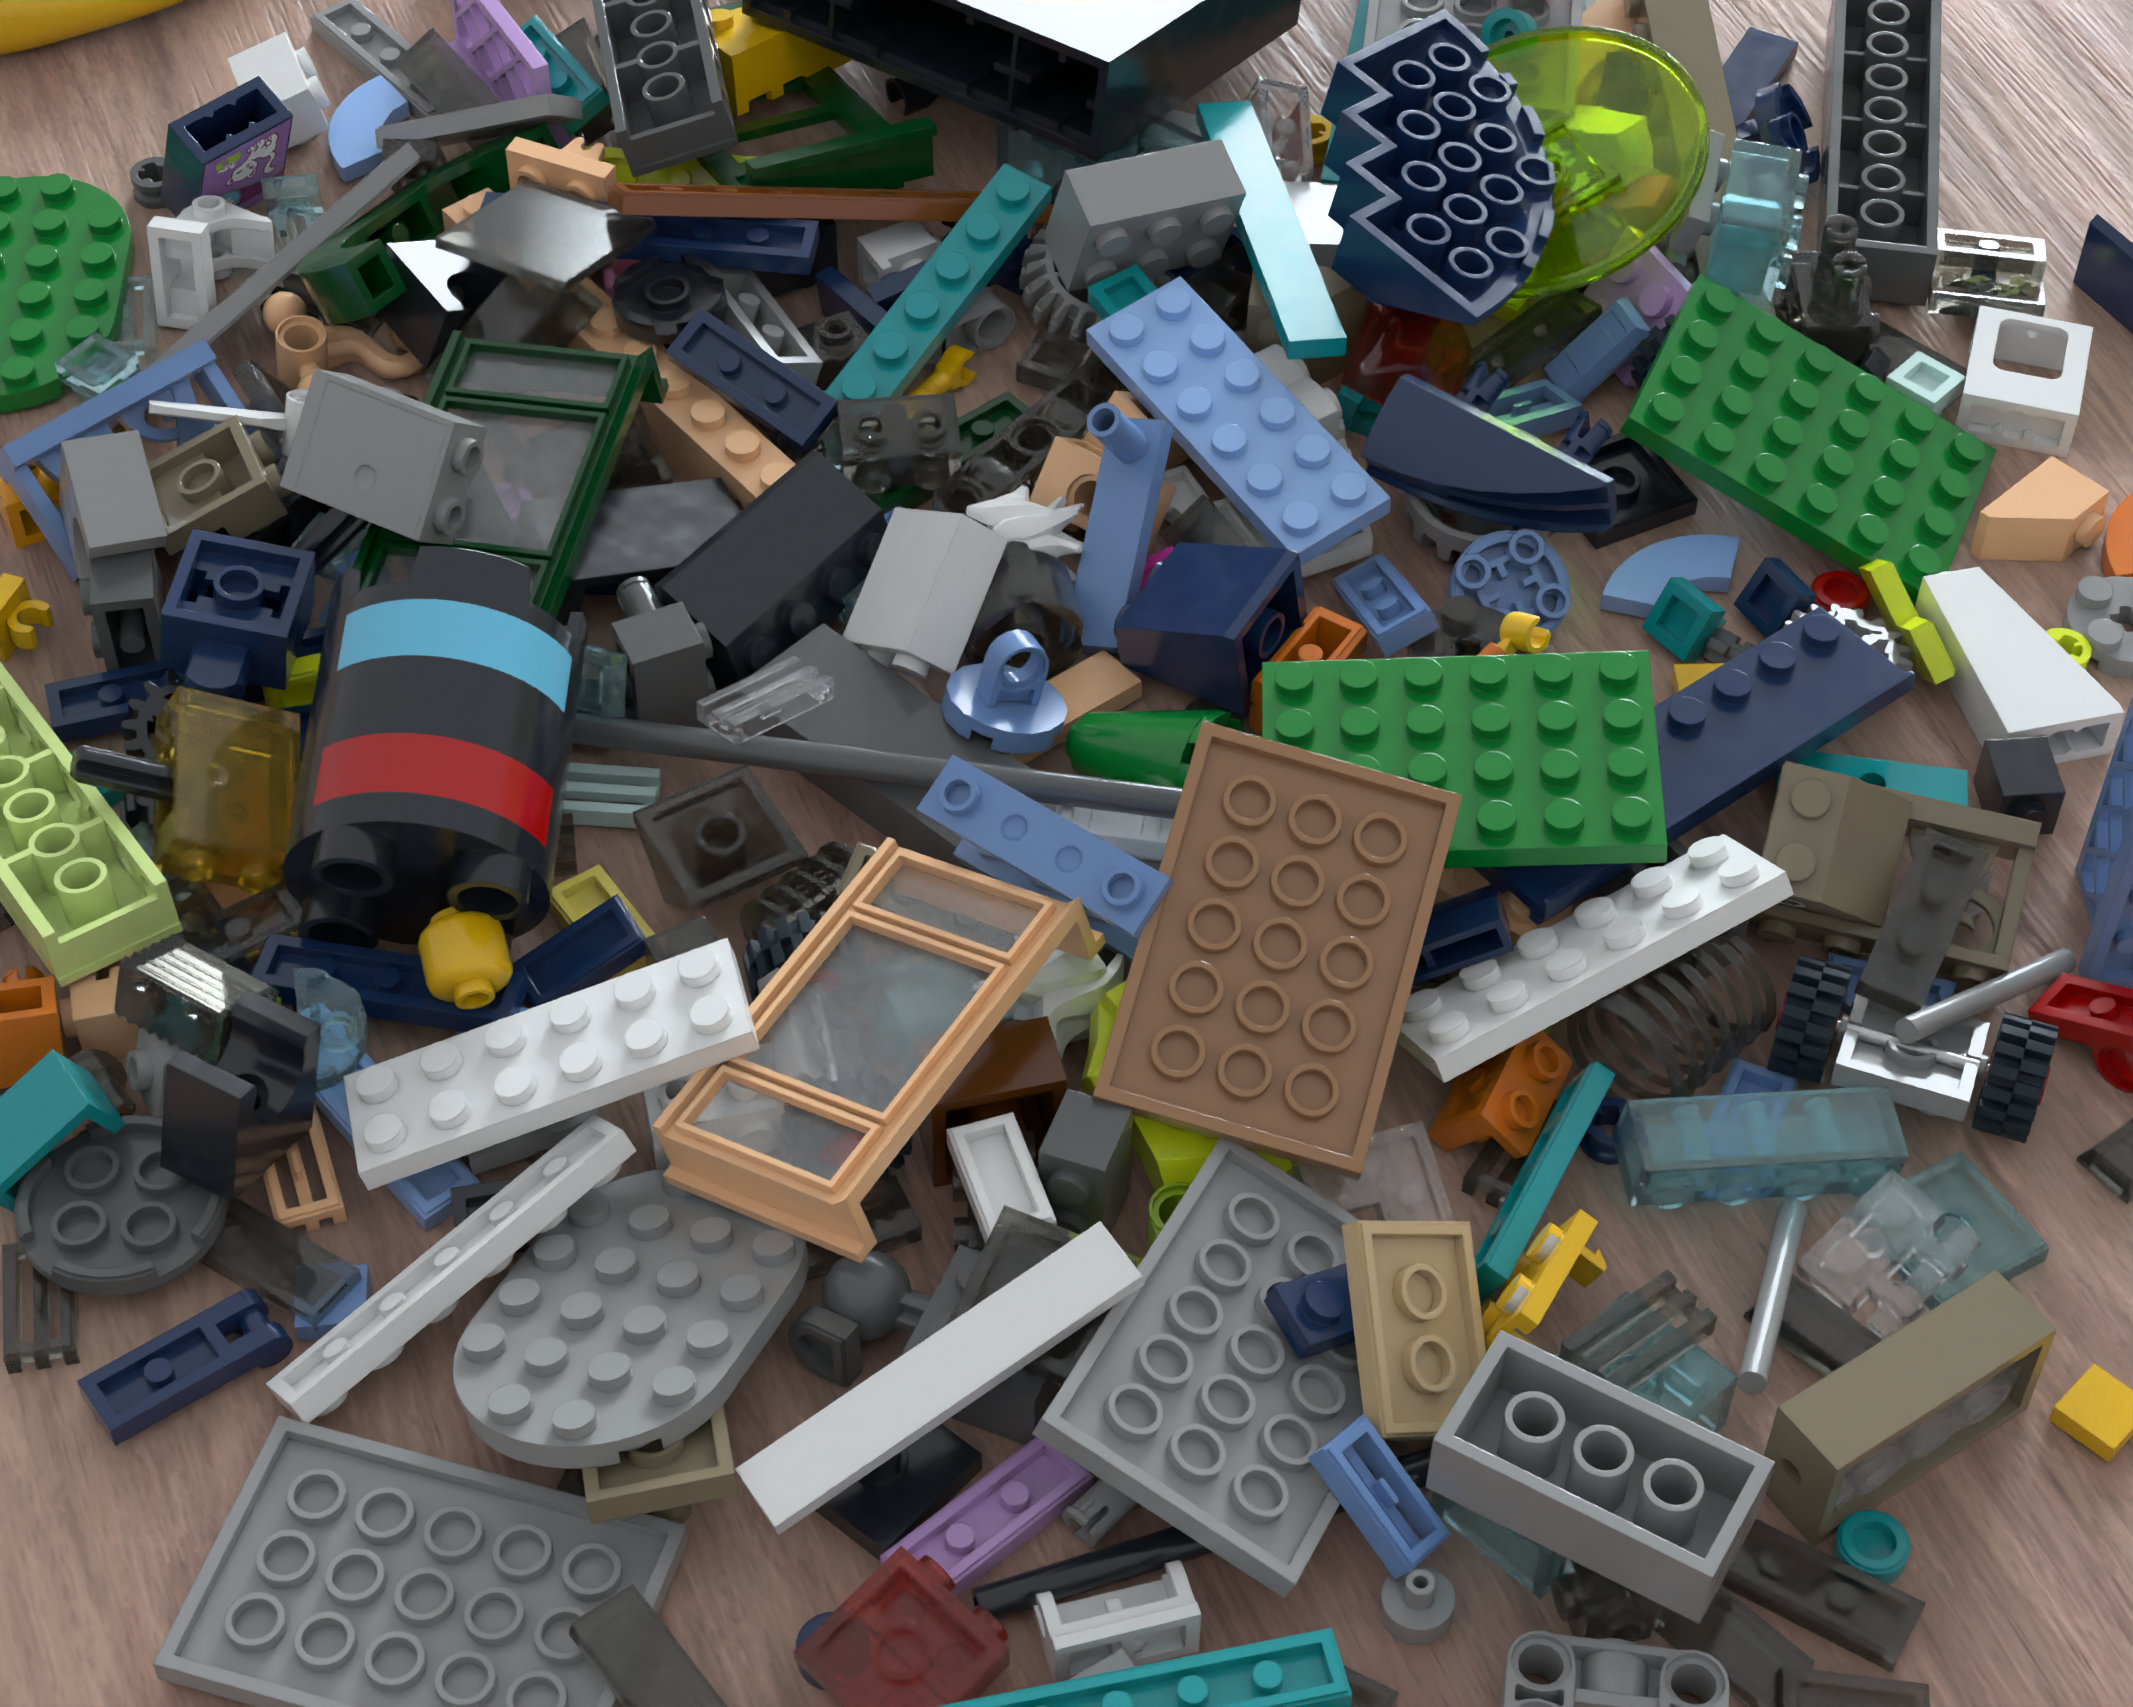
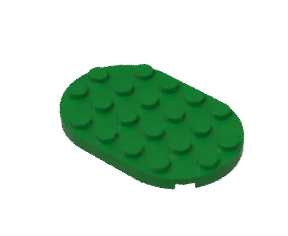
M57 173L49 176L15 179L10 176H0V413L23 410L47 403L63 396L61 387L70 384L81 374L84 373L91 378L108 361L115 350L121 334L135 259V243L130 223L121 205L108 193L88 183L71 179L66 174Z

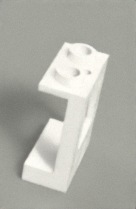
M1980 306L1968 351L1970 355L1966 379L1954 425L1967 433L1975 435L1982 442L2067 458L2080 413L2093 327ZM2028 329L2037 330L2038 332H2030ZM1993 359L2059 370L2062 373L2061 377L2057 379H2047L2005 371L1997 368L1993 364Z

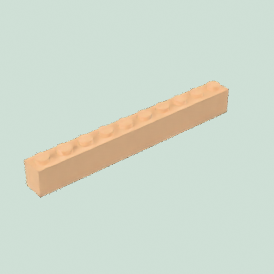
M485 188L442 209L446 239L475 238L473 227L485 193L493 192L490 188ZM489 247L538 301L539 307L529 331V335L538 344L630 355H640L651 346L653 347L661 378H667L669 388L663 404L639 402L630 429L686 481L721 477L733 499L738 500L744 509L795 465L790 458L720 395L670 362L665 353L667 348L663 344L646 343L628 336L616 323L612 305L613 299L563 254ZM597 397L602 403L605 402L606 398Z

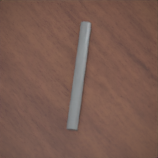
M2065 948L2047 954L2008 971V973L1999 975L1899 1019L1895 1024L1896 1036L1901 1042L1912 1044L2056 980L2062 973L2069 974L2073 972L2076 968V958L2070 950Z
M1787 1198L1780 1204L1737 1382L1739 1387L1750 1394H1759L1767 1386L1807 1214L1805 1203L1797 1198Z

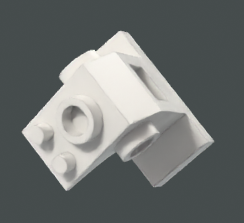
M204 195L195 198L192 201V205L183 209L176 219L154 216L146 228L157 325L189 330L217 306L215 280L230 276L233 272L232 268L260 269L274 257L272 220L266 216L263 217L230 204L224 198L216 195Z

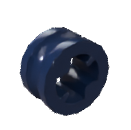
M1604 1097L1579 1144L1580 1148L1587 1157L1607 1165L1621 1164L1631 1159L1637 1151L1643 1125L1640 1113L1632 1104L1623 1099ZM1601 1125H1613L1615 1133L1619 1137L1606 1136V1130Z

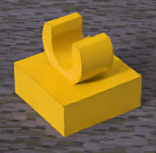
M3 573L0 577V660L7 662L17 647L26 650L36 649L39 643L33 627L34 624L51 628L54 625L51 608L46 602L35 599L31 600L25 578Z

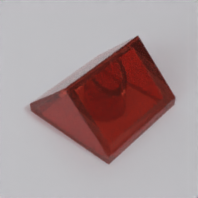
M1371 302L1340 384L1384 405L1399 378L1409 373L1456 397L1460 392L1473 348L1461 323Z

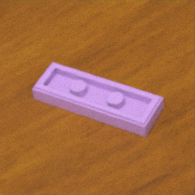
M1035 1437L880 1555L881 1570L929 1618L1058 1518L1068 1506H1072L1093 1486L1094 1476L1067 1456Z

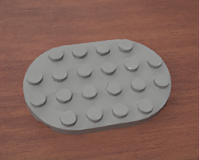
M670 1165L663 1169L627 1176L595 1190L588 1191L568 1208L566 1216L558 1225L538 1235L472 1318L458 1342L453 1361V1379L460 1405L467 1415L470 1428L488 1446L508 1457L533 1465L564 1469L593 1468L621 1463L618 1452L635 1450L657 1439L660 1440L663 1448L678 1442L703 1425L721 1408L796 1302L803 1289L808 1272L806 1240L668 1184L663 1174Z

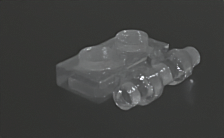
M1891 1169L1796 1262L1798 1274L1850 1317L1869 1298L1879 1305L1864 1322L1873 1334L1884 1340L1901 1324L1907 1326L1915 1321L1925 1310L1922 1303L1944 1281L1953 1283L1968 1268L1965 1260L1982 1242L1974 1231L1963 1224L1946 1240L1936 1239L1933 1234L1945 1223L1944 1210ZM1912 1255L1922 1263L1902 1283L1890 1279Z

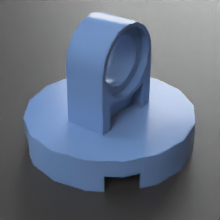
M1019 629L1007 631L998 636L990 644L983 663L963 666L953 672L949 677L941 703L945 721L959 735L969 740L973 730L980 735L993 738L990 749L1014 754H1030L1050 748L1054 736L1057 734L1060 736L1068 709L1063 696L1049 682L1045 681L1049 670V659L1045 651L1031 633ZM1024 651L1031 652L1028 662L1020 669L1005 665L1013 655Z

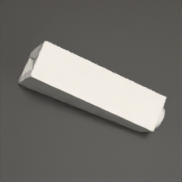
M1980 567L1945 571L1923 576L1915 610L1920 618L1932 621L1956 670L1954 671L1955 675L1945 681L1982 748L1985 740L2046 736L2056 764L2111 754L2124 715L2119 702Z

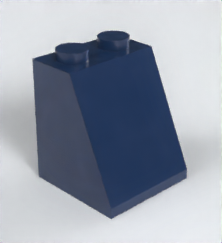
M1178 542L1165 561L1158 562L1152 568L1145 587L1132 604L1124 605L1116 617L1114 635L1117 641L1121 664L1246 718L1250 712V706L1253 704L1250 701L1252 680L1262 670V662H1269L1291 634L1301 627L1303 620L1307 617L1299 553L1285 548Z

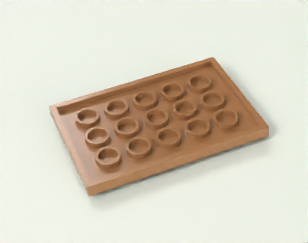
M1202 721L1159 868V872L1170 877L1174 883L1140 933L1092 1098L1133 1108V1115L1217 1140L1222 1138L1245 1146L1248 1149L1359 1180L1366 1161L1463 795Z

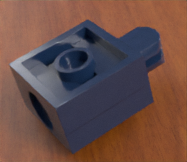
M192 529L162 608L160 621L161 667L184 671L185 698L187 703L195 710L217 715L233 712L241 703L247 684L286 690L314 606L316 552Z

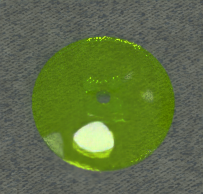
M1560 26L1543 28L1513 35L1486 45L1490 49L1487 59L1499 73L1509 72L1518 83L1515 93L1523 106L1532 105L1538 115L1545 132L1542 144L1547 160L1554 163V171L1558 174L1553 190V211H1555L1551 233L1537 266L1524 285L1510 299L1542 297L1583 287L1611 275L1645 254L1676 225L1686 212L1698 192L1709 158V121L1702 96L1685 68L1670 54L1643 38L1602 27Z

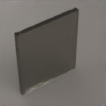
M527 179L436 236L435 248L565 293L652 234L655 222L637 215H621L610 206Z

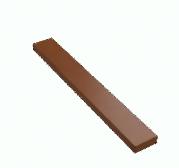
M612 183L608 188V205L621 215L958 222L982 191ZM1049 203L1035 223H1048L1053 204Z

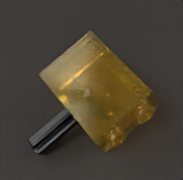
M178 686L156 718L155 761L84 745L76 748L70 765V776L77 783L154 799L152 862L159 871L175 874L187 881H209L238 887L250 894L267 893L276 895L286 883L283 863L300 774V714Z

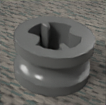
M165 157L146 158L137 162L131 168L129 174L131 183L134 186L135 201L143 207L150 209L167 207L160 199Z

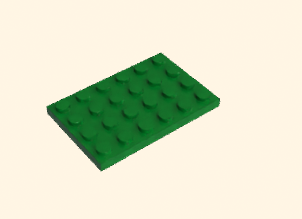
M1702 274L1698 275L1689 288L1619 430L1620 433L1861 575L1859 567L1877 558L1893 563L1914 607L1923 576L1949 571L1996 452V449L1982 442L1975 435L1965 432L1935 414L1926 406L1913 401L1883 383L1876 376L1866 373L1836 355L1827 347L1814 342L1784 324L1777 317L1762 311L1734 294L1728 288L1717 284Z
M1649 650L1262 662L1263 738L1463 795L1444 868L1660 863L1667 861L1668 844Z

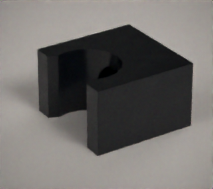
M475 238L386 244L385 249L407 290L379 310L377 314L425 369H437L453 330L462 331V333L477 339L516 343L526 342L539 303L489 247L476 246Z
M248 990L234 1003L231 1013L232 1028L224 1054L216 1066L180 1050L166 1062L160 1167L231 1202L239 1197L312 1127L321 1024L251 990Z

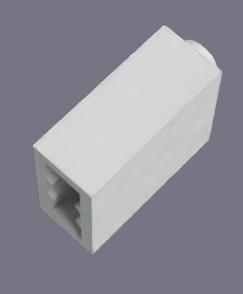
M895 507L843 637L891 671H894L896 668L903 673L920 679H926L929 671L951 675L957 668L1008 539L961 513Z

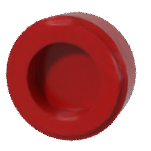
M1830 571L1814 579L1811 584V590L1817 595L1814 601L1827 612H1829L1832 604H1838L1841 608L1861 609L1864 613L1863 618L1866 617L1871 593L1861 578L1844 571Z

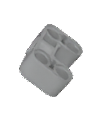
M1544 1630L1529 1631L1518 1636L1510 1646L1500 1690L1499 1707H1729V1680L1726 1670L1717 1659L1708 1653L1698 1650H1678L1639 1645L1632 1641L1616 1638L1592 1639L1554 1634ZM1526 1674H1538L1546 1677L1552 1683L1538 1685L1530 1682L1523 1676ZM1687 1693L1694 1695L1703 1704L1693 1705L1686 1703L1678 1698L1676 1694Z

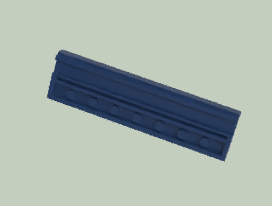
M1819 606L1654 706L1667 844L1780 774L1786 761L1792 763L1799 762L1913 689L1916 674L1911 670L1907 672L1902 671L1833 615ZM1637 863L1473 868L1490 884L1495 883L1500 893L1503 894L1509 890L1530 909L1529 919L1539 926Z

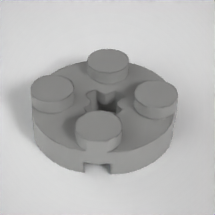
M2087 576L2080 580L2075 594L2068 602L2062 628L2074 630L2082 634L2089 641L2092 648L2091 658L2099 661L2096 670L2118 678L2133 679V632L2124 631L2123 625L2119 624L2125 623L2133 626V578L2122 576Z

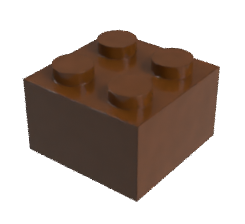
M1048 1016L1029 1020H1010L997 1025L918 1127L934 1187L961 1182L947 1146L946 1129L1011 1112L1014 1113L1035 1168L1038 1167L1039 1149L1067 1090V1077ZM944 1033L938 1034L933 1038L914 1041L915 1071Z

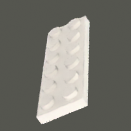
M1725 834L1701 839L1690 846L1687 854L1664 866L1651 867L1639 872L1632 878L1629 885L1606 897H1596L1581 903L1571 916L1550 927L1537 928L1525 933L1518 939L1517 944L1514 945V951L1462 968L1457 977L1434 989L1420 990L1409 995L1397 1042L1445 1083L1794 895L1787 873Z
M728 938L345 1075L344 1083L357 1169L368 1191L760 1049L736 956Z

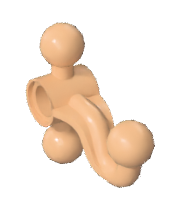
M279 291L269 296L264 303L262 309L264 323L270 331L275 333L277 376L280 382L289 389H309L314 369L328 371L348 362H359L376 375L388 379L408 377L424 368L390 327L391 340L398 348L408 351L407 353L402 355L388 353L368 334L351 326H324L318 319L308 316L304 301L292 292Z

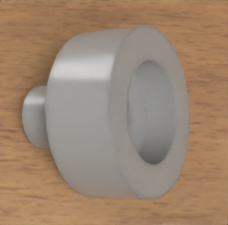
M1418 1564L1410 1572L1396 1580L1390 1574L1383 1583L1379 1603V1616L1384 1628L1394 1638L1412 1645L1429 1644L1440 1639L1448 1631L1452 1623L1455 1607L1453 1586L1440 1571L1426 1565Z

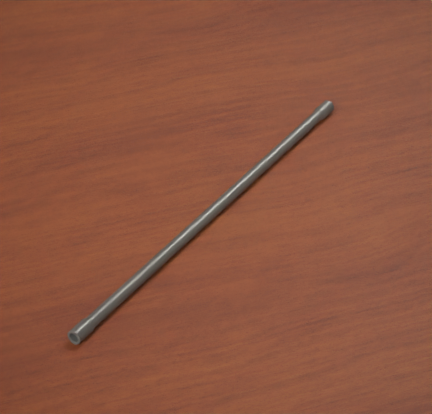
M578 712L573 736L574 744L929 789L949 761L947 758ZM966 761L1039 803L1174 819L1183 789Z

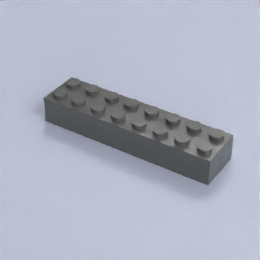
M1832 0L1826 37L1814 294L1830 295L1837 298L1883 301L1892 304L1926 306L1938 256L1942 0Z

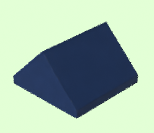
M2097 214L2089 223L2073 283L2133 334V243Z

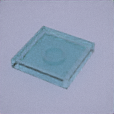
M1962 1151L1854 1206L1851 1217L1853 1224L1929 1310L1934 1309L1994 1270H1997L2007 1281L2044 1262L2050 1249L2049 1245Z

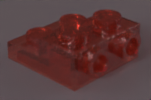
M901 1545L793 1654L795 1661L842 1707H936L978 1698L1010 1665L1009 1647L1004 1644L1009 1639V1635L999 1621L986 1609L978 1605L971 1612L951 1593L956 1587L955 1583L935 1560L924 1555L917 1561Z

